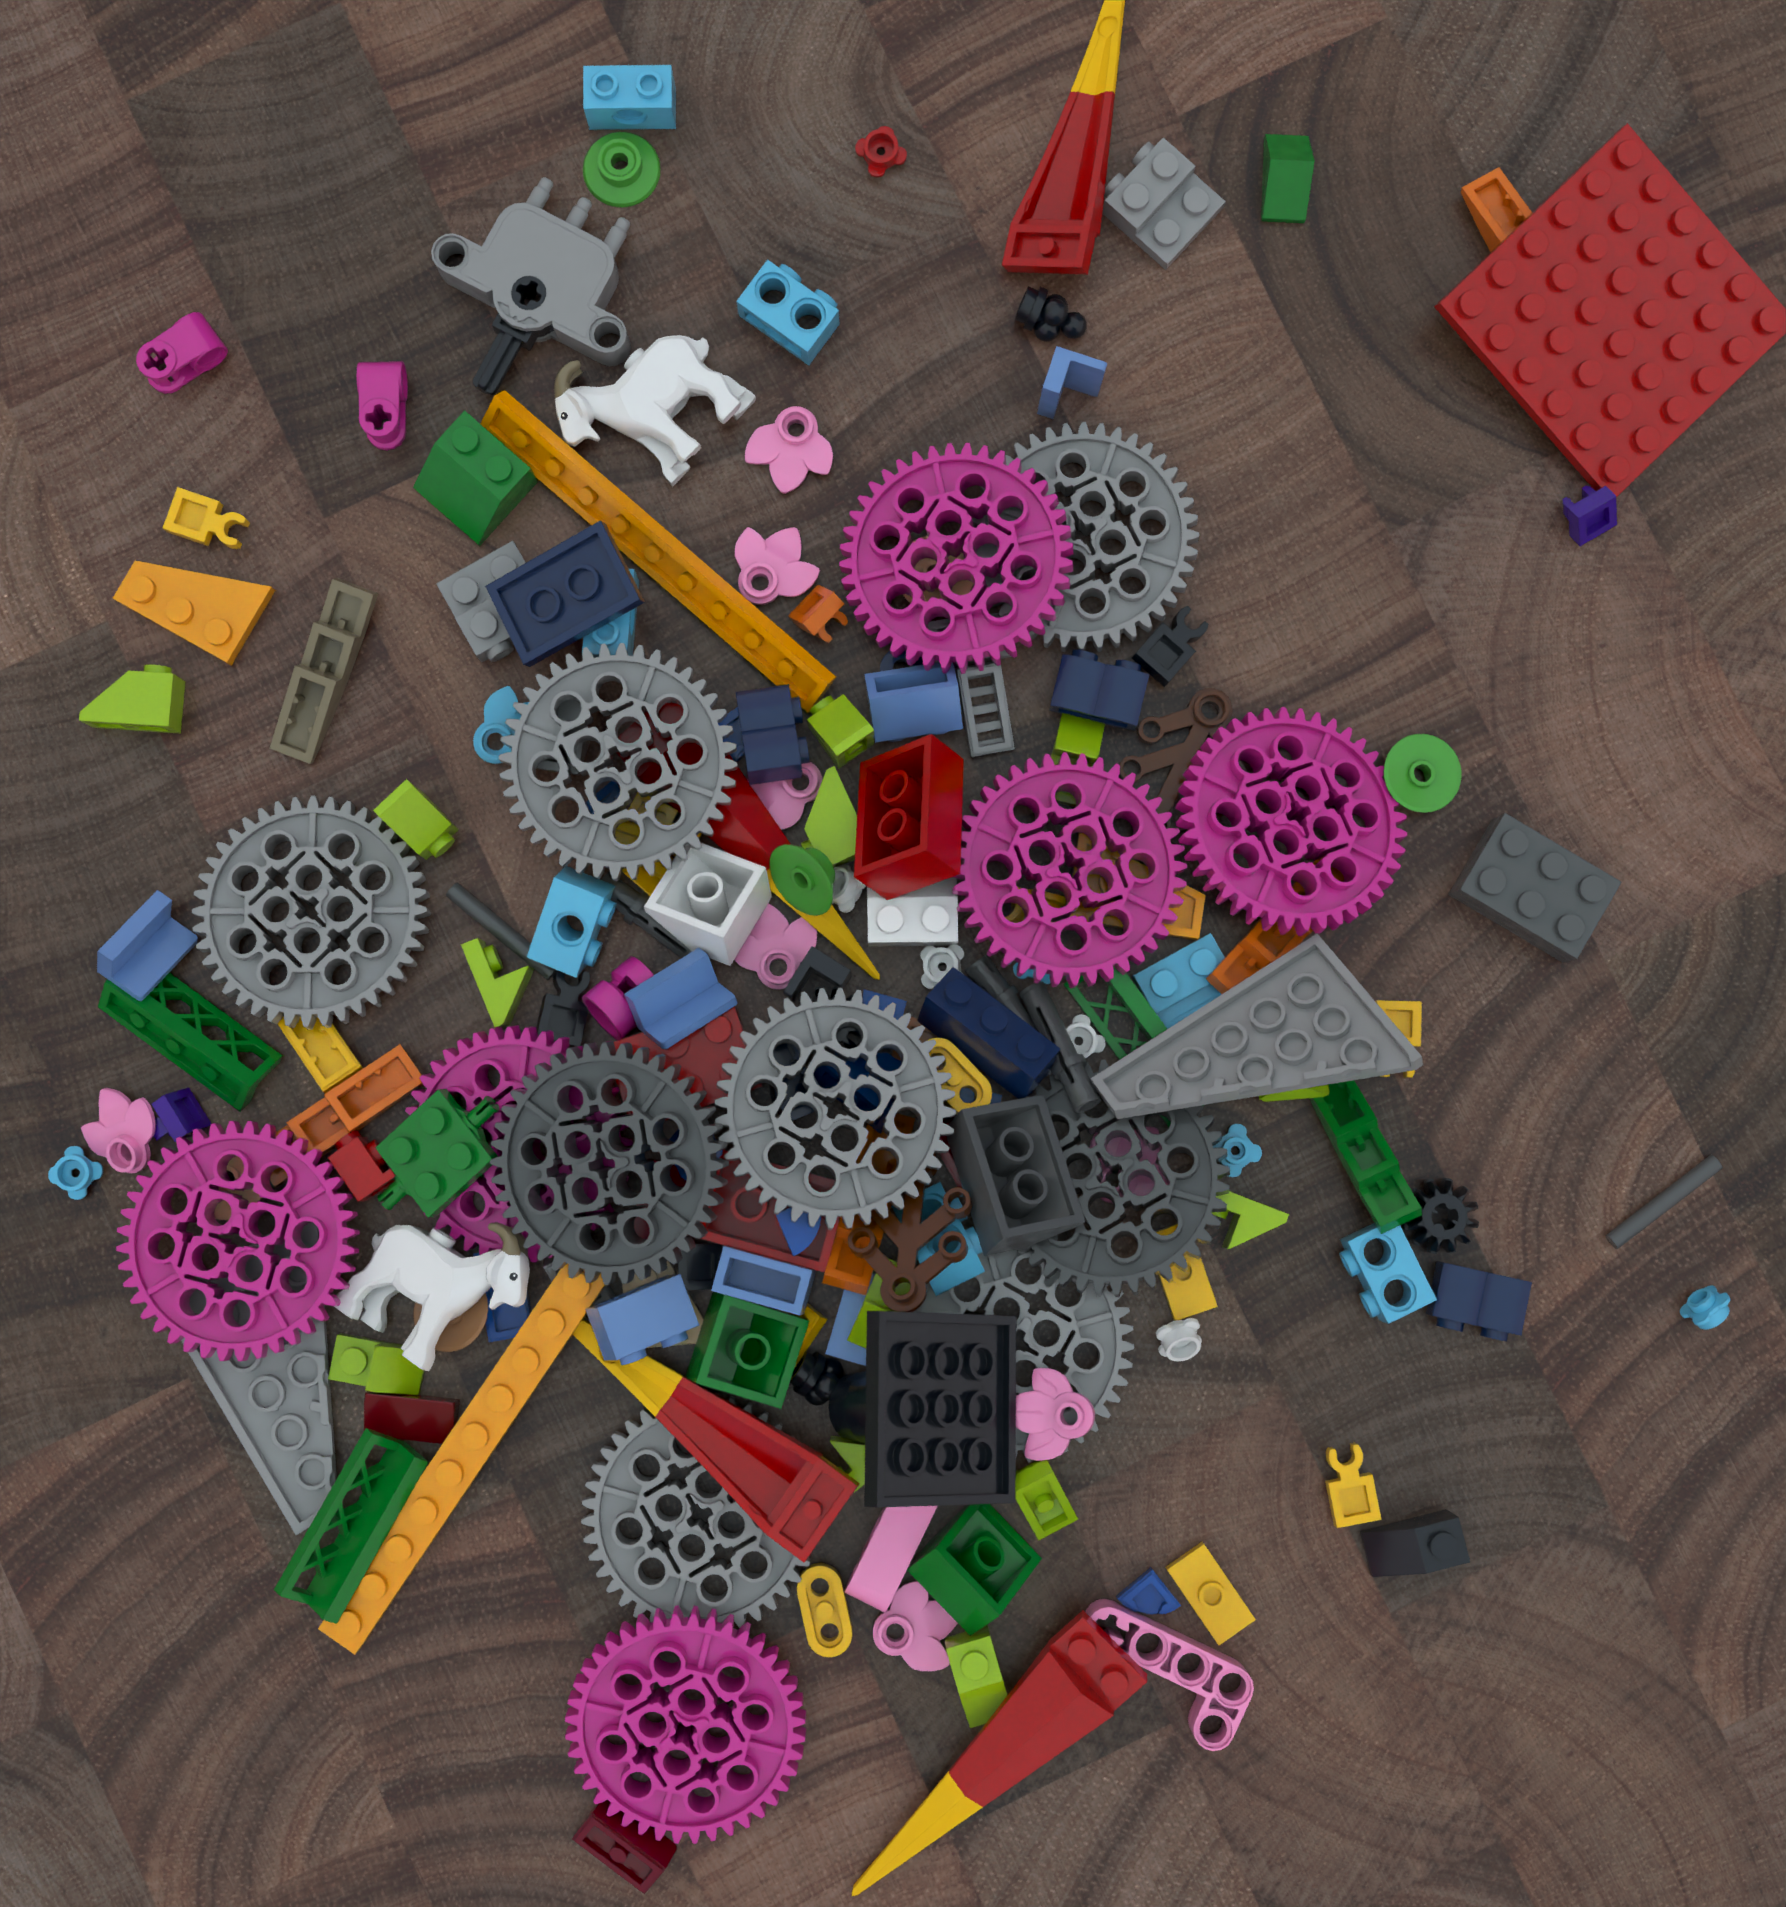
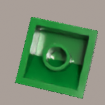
M464 410L434 443L413 488L480 547L538 481L532 469Z
M713 1292L686 1377L697 1384L782 1409L809 1320L771 1307Z
M990 1504L965 1505L927 1543L910 1564L907 1571L971 1636L1001 1615L1042 1558Z

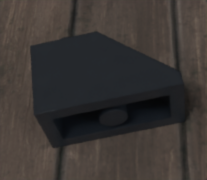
M1447 1509L1360 1531L1372 1577L1427 1574L1470 1563L1459 1517Z

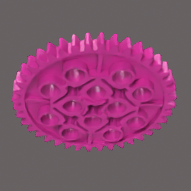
M947 443L945 455L939 456L935 447L930 446L928 459L923 460L917 451L912 452L913 465L908 467L905 462L898 459L896 460L898 470L896 475L886 469L881 471L885 484L880 485L872 481L868 483L873 497L859 495L857 498L863 512H849L850 519L856 526L843 528L845 538L851 542L840 544L842 555L848 558L839 562L842 573L849 574L841 579L844 590H851L846 596L850 606H858L853 612L858 622L867 620L863 626L866 634L869 636L878 632L876 642L880 648L892 642L890 652L894 658H897L906 650V660L910 666L919 657H922L923 666L926 671L932 668L935 661H939L943 674L949 671L952 662H957L961 674L966 673L968 661H974L978 670L983 671L986 657H990L999 666L1001 665L1000 652L1005 650L1013 658L1017 657L1015 643L1018 641L1030 648L1032 641L1029 632L1033 631L1043 636L1045 634V627L1041 619L1055 621L1056 612L1051 605L1063 606L1065 603L1064 595L1058 590L1070 589V579L1064 574L1073 572V561L1065 557L1074 554L1073 543L1065 541L1071 537L1070 526L1061 525L1066 521V512L1064 509H1055L1059 504L1056 494L1045 496L1049 490L1046 480L1034 484L1036 479L1035 469L1030 468L1020 474L1022 465L1019 458H1016L1007 466L1005 451L1001 450L993 459H990L988 446L983 445L976 456L972 454L970 443H965L961 454H956L952 443ZM978 485L985 489L984 493L976 499H970L963 495L964 491L971 486ZM919 500L924 503L923 507L915 513L902 511L903 506L908 501ZM1010 507H1016L1023 512L1014 521L1002 519L1000 517L1001 513ZM984 515H987L988 525L980 523L977 528L973 526V518L980 520ZM947 522H956L961 525L960 530L953 535L946 536L939 532L940 527ZM925 529L928 538L926 540L918 538L913 542L911 533L920 534ZM887 536H894L900 539L898 544L890 550L878 548L879 542ZM984 544H993L999 548L997 553L989 558H982L976 554L977 549ZM961 553L964 554L965 559L963 561L957 559ZM950 555L956 557L952 563H949L948 557ZM924 558H931L937 562L936 566L928 572H919L914 569L916 564ZM1022 566H1030L1036 570L1035 575L1028 580H1019L1013 576L1014 572ZM998 573H1001L1002 584L994 582L990 587H987L985 577L994 578ZM961 580H968L974 584L973 589L965 595H958L951 591L953 586ZM936 588H939L941 598L931 597L926 602L923 591L933 592ZM906 594L913 598L911 604L904 609H894L890 606L892 600L898 595ZM1000 602L1007 603L1012 607L1011 612L1004 617L997 618L989 614L990 608ZM936 617H945L950 620L949 626L941 632H933L927 628L929 622Z
M1281 707L1274 717L1268 708H1264L1258 715V718L1252 712H1248L1241 722L1236 718L1232 719L1226 726V729L1223 727L1218 728L1212 736L1213 739L1208 737L1200 747L1202 751L1198 750L1190 760L1193 765H1189L1183 773V776L1188 781H1184L1178 788V792L1184 798L1179 800L1175 809L1186 814L1181 815L1176 821V826L1188 830L1178 841L1179 844L1192 845V849L1184 856L1185 861L1198 860L1199 865L1193 871V876L1207 875L1209 878L1202 889L1206 892L1217 888L1220 892L1215 903L1218 905L1228 899L1232 901L1230 915L1232 916L1242 909L1246 910V924L1248 925L1257 917H1261L1262 929L1267 931L1277 922L1280 935H1285L1293 925L1298 936H1303L1310 927L1315 934H1320L1327 928V925L1333 931L1343 924V920L1349 924L1359 916L1358 913L1363 915L1372 907L1371 902L1376 903L1384 896L1382 890L1387 889L1394 882L1390 875L1396 873L1401 867L1395 859L1401 857L1406 850L1397 843H1400L1407 837V832L1396 826L1404 822L1407 816L1394 811L1400 804L1390 796L1386 783L1382 778L1384 776V766L1375 767L1373 764L1379 753L1373 751L1365 754L1362 750L1367 740L1364 738L1352 743L1350 741L1352 728L1350 727L1341 734L1336 732L1337 720L1334 718L1326 726L1321 725L1319 712H1316L1309 721H1306L1302 708H1298L1291 718L1285 707ZM1278 747L1287 750L1290 753L1292 760H1287L1284 757H1282L1278 751ZM1238 760L1250 764L1253 773L1245 772L1240 767ZM1335 774L1342 776L1346 780L1348 788L1337 782ZM1268 775L1271 779H1285L1280 785L1277 781L1270 782L1268 780L1263 782ZM1295 787L1305 790L1309 795L1310 801L1299 797ZM1256 800L1266 803L1270 808L1271 814L1262 812L1257 807ZM1325 804H1326L1327 806H1333V805H1334V806L1336 807V809H1337V812H1336V810H1335L1334 808L1327 809V808L1325 807ZM1216 813L1228 817L1231 827L1220 824L1216 818ZM1352 814L1360 816L1365 822L1366 828L1356 824ZM1313 827L1321 829L1325 833L1327 841L1320 840L1315 835ZM1247 829L1250 833L1257 832L1259 838L1257 839L1255 835L1248 836L1245 830ZM1273 840L1283 843L1287 848L1288 855L1277 851ZM1233 854L1242 855L1247 860L1249 868L1239 866L1235 862ZM1303 856L1306 860L1322 858L1316 865L1312 862L1296 864ZM1331 867L1341 871L1345 882L1334 878L1331 873ZM1292 880L1303 886L1305 896L1299 895L1294 891L1291 885Z
M1067 752L1062 753L1057 765H1054L1049 754H1045L1040 768L1031 758L1027 759L1024 764V774L1013 765L1008 771L1010 781L999 774L995 776L993 783L996 791L984 786L980 795L985 803L973 800L969 809L975 816L964 815L962 818V826L969 832L962 831L961 846L965 848H961L962 864L960 874L954 876V878L963 879V881L953 887L952 894L966 896V898L958 904L957 911H971L972 915L967 919L964 926L965 928L980 927L981 930L974 939L976 943L984 942L987 939L991 941V945L986 953L987 956L995 955L999 951L1004 953L1001 962L1002 968L1016 961L1018 963V977H1021L1029 968L1033 969V980L1036 984L1041 981L1045 974H1050L1052 987H1057L1062 977L1066 976L1069 987L1075 988L1078 985L1080 976L1083 975L1086 984L1090 987L1096 983L1097 972L1106 982L1111 981L1114 978L1113 966L1118 972L1125 975L1130 971L1128 959L1139 966L1145 961L1141 949L1152 954L1158 948L1154 938L1164 940L1168 936L1169 932L1162 923L1173 924L1178 918L1168 908H1179L1184 901L1173 893L1183 890L1187 885L1186 881L1175 877V875L1182 873L1187 868V864L1174 860L1175 857L1185 850V847L1183 845L1171 844V841L1180 833L1179 828L1166 829L1164 826L1172 817V813L1158 814L1156 812L1162 799L1158 797L1148 801L1145 798L1150 788L1148 784L1139 787L1137 790L1132 787L1136 777L1135 773L1132 772L1123 780L1120 779V765L1117 763L1109 772L1103 771L1104 763L1101 757L1096 760L1092 767L1087 766L1086 755L1081 753L1075 765L1071 764ZM1061 791L1069 792L1076 800V808H1062L1056 802L1055 794ZM1020 805L1029 807L1035 815V821L1029 824L1019 822L1014 816L1013 808ZM1122 818L1130 822L1133 827V835L1130 837L1120 836L1113 827V820ZM1048 819L1051 820L1053 825L1061 824L1062 826L1067 824L1061 829L1057 835L1058 837H1055L1052 831H1041L1048 822ZM1078 832L1084 833L1090 838L1092 849L1089 851L1078 850L1071 842V835ZM1106 846L1110 852L1118 851L1120 857L1115 861V865H1113L1110 859L1103 860L1100 856L1106 849ZM1032 847L1044 848L1050 855V864L1045 866L1036 865L1029 857V849ZM1140 860L1144 862L1149 869L1148 878L1140 879L1132 875L1129 870V861ZM991 861L1002 862L1008 869L1009 877L1005 880L993 879L988 874L986 865ZM1064 862L1068 867L1075 866L1078 871L1073 877H1071L1069 872H1060L1059 869ZM1090 874L1101 875L1107 882V892L1099 894L1092 891L1087 885V876ZM1022 875L1025 876L1027 881L1035 880L1037 883L1031 894L1028 893L1026 888L1018 889L1016 886ZM1055 888L1063 892L1066 898V905L1062 908H1055L1049 905L1045 900V890ZM1080 902H1082L1084 908L1092 907L1094 909L1099 907L1090 916L1089 922H1087L1084 916L1076 917L1074 915L1069 917L1079 907ZM1006 903L1018 904L1024 911V920L1018 923L1010 922L1004 917L1002 906ZM1110 915L1117 917L1123 924V934L1114 936L1106 932L1103 927V918ZM1065 930L1076 932L1082 941L1081 949L1073 951L1064 947L1060 938L1061 932Z
M519 1025L508 1026L505 1033L502 1027L489 1029V1035L485 1031L473 1033V1041L469 1038L457 1041L458 1050L455 1048L443 1050L445 1061L440 1059L430 1063L435 1075L428 1073L420 1076L419 1079L427 1089L412 1091L411 1095L420 1104L406 1107L405 1112L411 1115L438 1089H447L454 1099L457 1093L462 1094L466 1100V1110L469 1112L485 1096H490L492 1099L501 1098L495 1103L499 1105L500 1110L482 1125V1129H486L491 1134L492 1140L504 1138L505 1134L495 1128V1124L510 1120L501 1110L503 1105L517 1103L510 1092L518 1088L527 1090L521 1078L530 1074L537 1076L535 1069L537 1064L545 1062L551 1066V1055L561 1053L566 1057L570 1038L561 1037L554 1042V1035L551 1030L542 1031L538 1036L536 1027H525L521 1033ZM578 1046L583 1053V1046ZM491 1065L498 1069L500 1074V1082L497 1087H494L488 1079V1070ZM572 1086L569 1091V1100L577 1109H580L583 1104V1095L577 1087ZM618 1087L612 1088L614 1097L620 1091ZM599 1111L592 1116L586 1117L587 1121L595 1119V1122L601 1121L604 1123L611 1118L617 1117L620 1113L608 1114V1112L602 1113ZM623 1125L620 1131L626 1130L629 1127ZM619 1131V1137L624 1146L633 1145V1140L621 1137ZM579 1132L576 1137V1145L582 1153L588 1154L591 1149L589 1137L585 1133ZM536 1138L533 1143L534 1154L538 1159L544 1161L545 1157L540 1151L541 1140ZM493 1146L491 1147L498 1155V1157L502 1156L501 1150H498ZM603 1158L604 1166L615 1167L614 1159ZM563 1163L558 1165L559 1173H566L567 1175L572 1173L571 1165H564ZM492 1165L484 1173L485 1178L481 1179L479 1177L439 1214L440 1217L435 1228L442 1229L451 1226L449 1236L455 1240L463 1236L465 1237L463 1247L465 1251L472 1250L478 1245L479 1255L492 1250L502 1249L503 1241L497 1233L488 1229V1225L498 1222L514 1228L515 1224L519 1221L517 1217L503 1218L502 1214L511 1204L509 1201H496L495 1198L505 1190V1185L492 1183L491 1178L501 1174L502 1168ZM586 1177L583 1183L584 1192L589 1198L596 1200L598 1196L597 1184L592 1179ZM544 1184L545 1187L540 1189V1196L545 1204L552 1206L554 1202L553 1190ZM475 1192L480 1193L484 1198L485 1209L483 1213L478 1211L473 1204ZM609 1204L608 1206H606V1207H604V1208H601V1209H599V1210L588 1211V1212H585V1213H592V1212H599V1211H606V1210H609L610 1212H614V1209H613L612 1206ZM593 1223L591 1226V1230L593 1231L601 1228V1226L596 1223ZM526 1231L522 1232L526 1239L529 1234ZM539 1244L528 1248V1257L531 1262L539 1261L537 1259L538 1251L541 1247Z
M229 1121L226 1133L221 1124L213 1123L210 1124L209 1136L202 1129H194L193 1143L185 1137L176 1138L178 1152L171 1148L163 1147L161 1153L165 1160L164 1163L153 1160L147 1162L153 1173L152 1177L137 1175L136 1180L144 1189L142 1192L128 1191L127 1196L136 1203L135 1208L121 1209L120 1212L131 1220V1224L117 1228L118 1233L129 1237V1242L116 1246V1251L129 1254V1259L119 1264L118 1269L132 1271L133 1276L123 1283L124 1287H138L139 1291L130 1300L131 1304L146 1303L148 1305L140 1316L142 1320L158 1317L153 1328L155 1333L171 1329L167 1340L169 1344H176L185 1337L184 1352H194L200 1345L201 1358H211L217 1349L219 1361H229L233 1351L238 1361L248 1360L251 1350L256 1359L267 1357L268 1346L274 1353L284 1352V1338L291 1345L301 1343L299 1329L306 1334H314L316 1328L312 1318L320 1321H328L330 1318L323 1307L324 1305H340L341 1301L333 1291L334 1289H349L350 1285L340 1276L342 1273L355 1272L356 1267L345 1261L348 1255L359 1253V1249L347 1244V1240L359 1235L360 1230L347 1227L346 1222L351 1221L358 1214L355 1211L343 1209V1205L347 1204L353 1196L347 1193H337L344 1180L342 1177H328L334 1169L333 1164L325 1162L318 1165L323 1152L320 1149H313L305 1154L308 1146L307 1139L299 1138L291 1145L292 1131L283 1129L276 1137L275 1125L265 1124L259 1133L258 1123L254 1121H247L243 1131L239 1122ZM238 1156L243 1161L244 1171L237 1180L233 1181L227 1174V1165L233 1157ZM282 1167L287 1173L288 1182L285 1188L276 1192L271 1187L270 1176L276 1168ZM219 1186L238 1191L252 1190L253 1188V1192L260 1194L259 1197L279 1201L284 1205L263 1201L249 1203L247 1199L242 1198V1195L219 1190ZM181 1189L185 1192L188 1200L185 1210L177 1214L172 1209L171 1198L175 1192ZM225 1200L231 1207V1217L224 1225H220L215 1219L214 1212L216 1206ZM269 1211L275 1218V1228L270 1235L264 1236L258 1229V1220L264 1212ZM197 1222V1225L203 1228L202 1235L193 1236V1233L186 1231L188 1223ZM312 1222L318 1227L320 1233L317 1243L309 1248L303 1243L301 1232L305 1225ZM165 1234L171 1235L175 1242V1249L168 1258H164L159 1251V1242ZM218 1234H239L247 1242L258 1244L259 1247H238L236 1243L231 1242V1239L219 1237ZM285 1242V1248L291 1250L290 1258H282L280 1260V1256L273 1253L275 1245H283ZM209 1245H213L219 1254V1261L211 1270L206 1268L202 1261V1253ZM252 1256H257L263 1265V1272L255 1281L251 1280L245 1271L246 1263ZM296 1267L302 1268L307 1275V1284L300 1292L294 1291L289 1283V1275ZM194 1276L208 1280L228 1277V1281L235 1284L236 1287L255 1291L259 1294L244 1290L224 1293V1289L219 1287L218 1284L197 1279ZM197 1289L201 1290L206 1297V1306L200 1314L194 1313L189 1304L192 1293ZM241 1300L247 1303L251 1311L248 1322L243 1326L238 1324L233 1316V1309Z
M679 1605L675 1606L672 1617L669 1619L666 1618L661 1608H657L652 1623L643 1613L638 1615L636 1629L628 1622H622L619 1631L620 1636L611 1631L608 1632L604 1642L606 1647L596 1644L591 1654L593 1659L585 1658L581 1667L583 1674L576 1675L573 1687L576 1690H571L567 1702L572 1707L568 1708L565 1716V1722L571 1724L567 1728L565 1739L573 1741L570 1745L568 1756L579 1758L574 1767L575 1774L588 1773L584 1778L582 1788L584 1790L598 1788L593 1802L599 1804L609 1800L610 1803L606 1813L609 1817L619 1811L624 1813L621 1826L626 1827L635 1819L639 1821V1835H643L652 1826L655 1827V1838L658 1841L662 1839L666 1830L672 1831L673 1841L677 1844L683 1832L689 1833L693 1844H697L700 1831H705L711 1841H716L718 1827H722L729 1836L734 1834L736 1820L746 1829L749 1828L751 1812L760 1818L765 1817V1802L776 1806L779 1800L778 1791H788L790 1784L788 1776H796L798 1770V1762L796 1760L802 1759L804 1746L800 1743L805 1742L806 1728L801 1725L806 1722V1710L800 1709V1707L803 1706L804 1696L802 1692L794 1691L798 1685L797 1676H786L789 1672L790 1662L782 1660L775 1663L779 1647L775 1645L764 1650L763 1646L766 1635L761 1633L751 1639L749 1637L751 1626L749 1622H746L736 1630L733 1628L734 1615L730 1614L723 1623L717 1622V1610L713 1608L706 1619L700 1617L698 1606H693L689 1617L683 1616ZM671 1651L680 1660L668 1663L659 1657V1653ZM734 1666L739 1668L743 1675L731 1678L726 1676L722 1669ZM632 1674L641 1683L628 1685L620 1679V1676ZM658 1682L661 1688L655 1690L653 1688L654 1683ZM669 1684L670 1690L666 1692L662 1687ZM688 1689H695L700 1691L704 1697L699 1700H691L683 1692ZM721 1697L725 1702L733 1700V1706L729 1707L725 1702L717 1704V1698ZM752 1704H759L767 1712L762 1715H754L746 1707ZM657 1712L665 1720L659 1723L651 1722L644 1714ZM712 1727H720L728 1735L721 1738L714 1737L707 1730ZM611 1734L618 1735L626 1743L614 1745L606 1739V1736ZM640 1743H643L646 1747L640 1749L639 1745ZM654 1745L655 1751L652 1752L648 1747ZM681 1750L689 1757L684 1760H677L668 1752ZM706 1757L709 1762L702 1764V1759ZM718 1760V1766L714 1767L711 1762ZM736 1765H745L752 1772L740 1775L731 1768ZM641 1772L646 1774L650 1780L638 1782L630 1774ZM703 1787L709 1789L713 1794L708 1797H701L696 1795L693 1789Z

